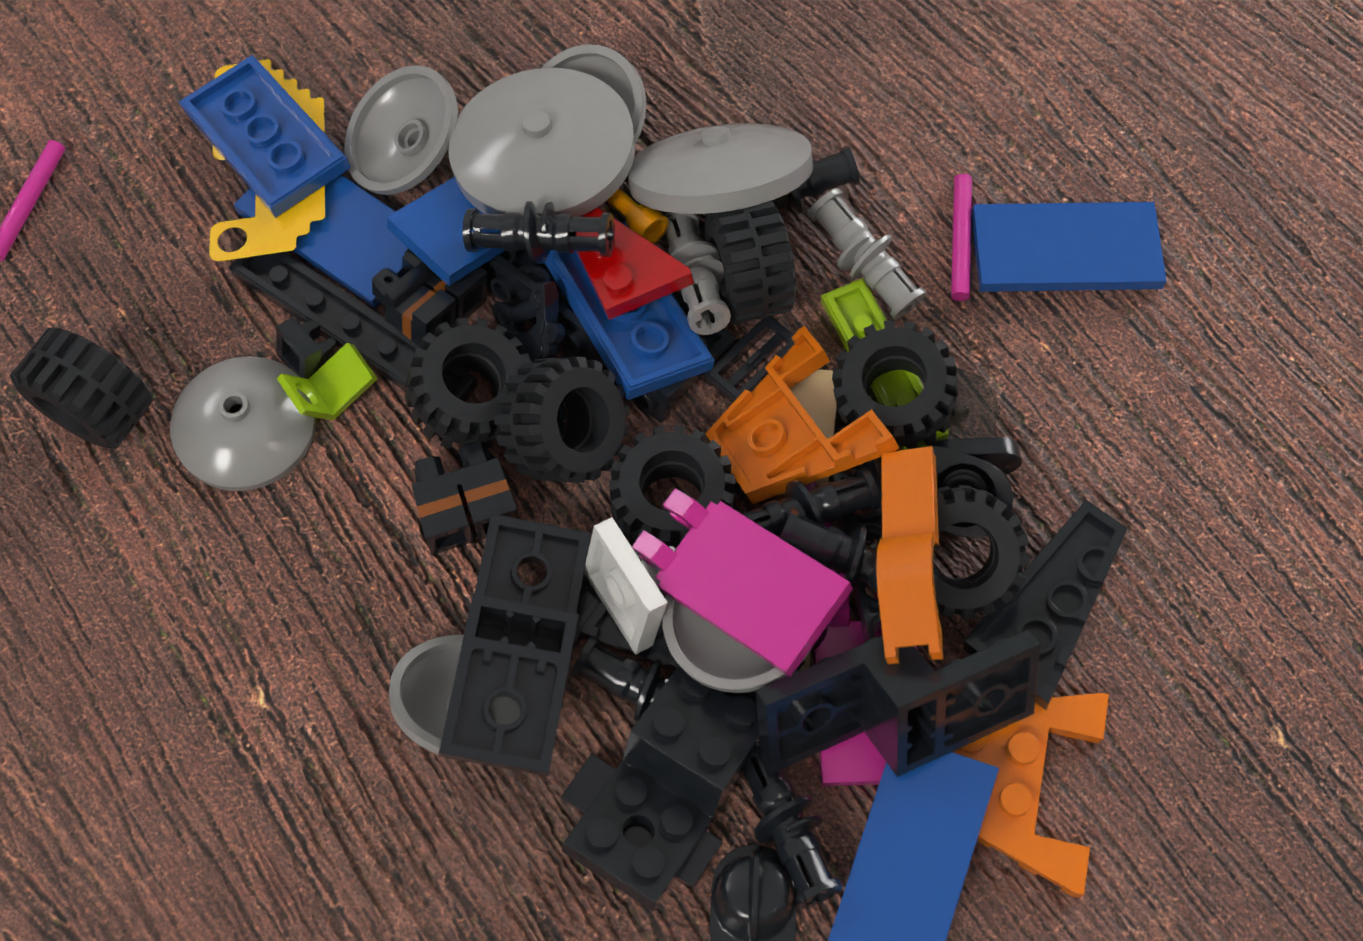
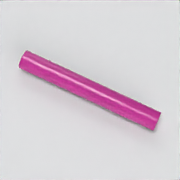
M55 140L47 142L0 226V261H4L66 150L61 143Z
M958 174L954 177L951 298L955 301H966L970 298L972 177L968 174Z

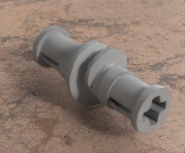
M840 188L829 191L813 204L807 213L808 217L812 221L818 220L833 238L832 242L839 251L843 252L837 260V266L842 271L851 270L850 278L852 280L864 276L865 282L873 291L876 290L892 309L890 316L894 320H898L913 310L925 298L927 292L923 287L917 289L901 270L899 262L885 251L893 239L892 236L887 234L876 240L869 232L868 226L862 218L857 217L843 201L844 193Z
M667 212L664 215L668 218L669 224L662 238L668 242L669 255L689 267L694 284L676 291V293L682 294L684 301L688 304L687 320L690 329L701 335L717 333L727 326L731 318L728 305L719 296L720 289L718 285H720L725 277L722 262L719 260V250L714 244L703 241L699 236L700 223L697 214ZM673 219L677 220L680 233L674 228ZM708 310L714 315V323L711 322Z

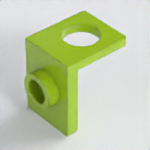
M346 343L309 379L281 373L277 380L301 415L334 421L377 380V377L355 345ZM297 389L302 391L310 399L312 404L306 401L300 395Z

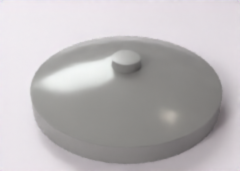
M539 68L522 71L502 78L474 96L457 117L456 127L449 139L448 153L458 187L466 199L484 214L519 212L524 215L526 202L532 201L537 215L542 216L544 206L548 201L553 202L555 216L559 214H573L575 217H580L607 201L626 179L635 156V134L631 115L626 104L609 85L596 77L580 71L563 68Z
M723 124L689 130L662 139L636 154L627 175L629 189L633 198L639 203L665 212L707 214L744 209L777 199L802 185L813 171L812 147L809 140L799 132L768 124Z

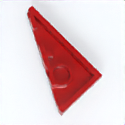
M597 207L580 217L601 218V215L605 212ZM614 219L615 243L611 257H602L600 252L576 251L609 320L694 284L689 267L616 219ZM577 232V236L598 237V233Z

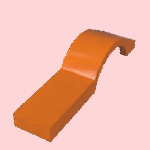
M932 446L881 453L882 539H880L877 548L876 570L885 658L888 664L899 663V647L928 645L932 660L943 659L942 630L938 616L933 576L934 546L939 545L935 453Z

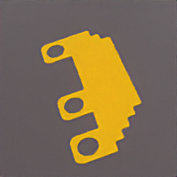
M260 60L259 62L324 132V98L312 99L310 97V89L298 90L297 80H285L284 70H272L271 60ZM237 64L220 67L215 73V78ZM213 146V157L217 160H225ZM325 185L276 218L255 195V217L219 222L211 228L209 246L211 259L214 261H226L293 251L296 248V238L301 235H307L310 232V223L325 218ZM230 228L244 230L247 234V240L242 248L234 252H225L219 248L218 238L225 230Z

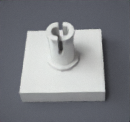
M611 517L595 525L593 528L584 574L636 655L653 646L667 601L658 589L660 581L655 578L659 571L643 560L640 561ZM669 546L673 551L676 550L673 546Z

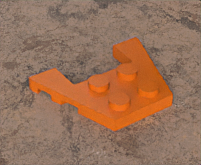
M805 326L793 335L792 340L795 344L782 358L775 355L766 365L765 369L768 374L752 392L745 389L705 433L710 441L714 439L721 446L720 456H728L732 464L731 473L734 474L735 479L752 504L785 493L786 485L789 481L798 480L803 485H807L881 457V453L893 452L899 449L892 434L872 409L828 439L825 437L790 390L830 362L824 349Z
M1105 693L1053 697L1047 710L1035 703L1033 715L953 751V753L999 768L977 842L988 848L993 847L1018 862V866L1035 876L1039 874L1061 887L1060 890L1076 898L1084 896L1090 847L1035 834L1048 733L1099 744L1104 739L1109 694Z

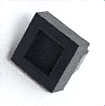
M290 318L276 326V354L287 367L301 378L309 379L335 354L336 342L332 337L321 343L314 342L315 339L320 337V324L315 320L299 325L293 318Z

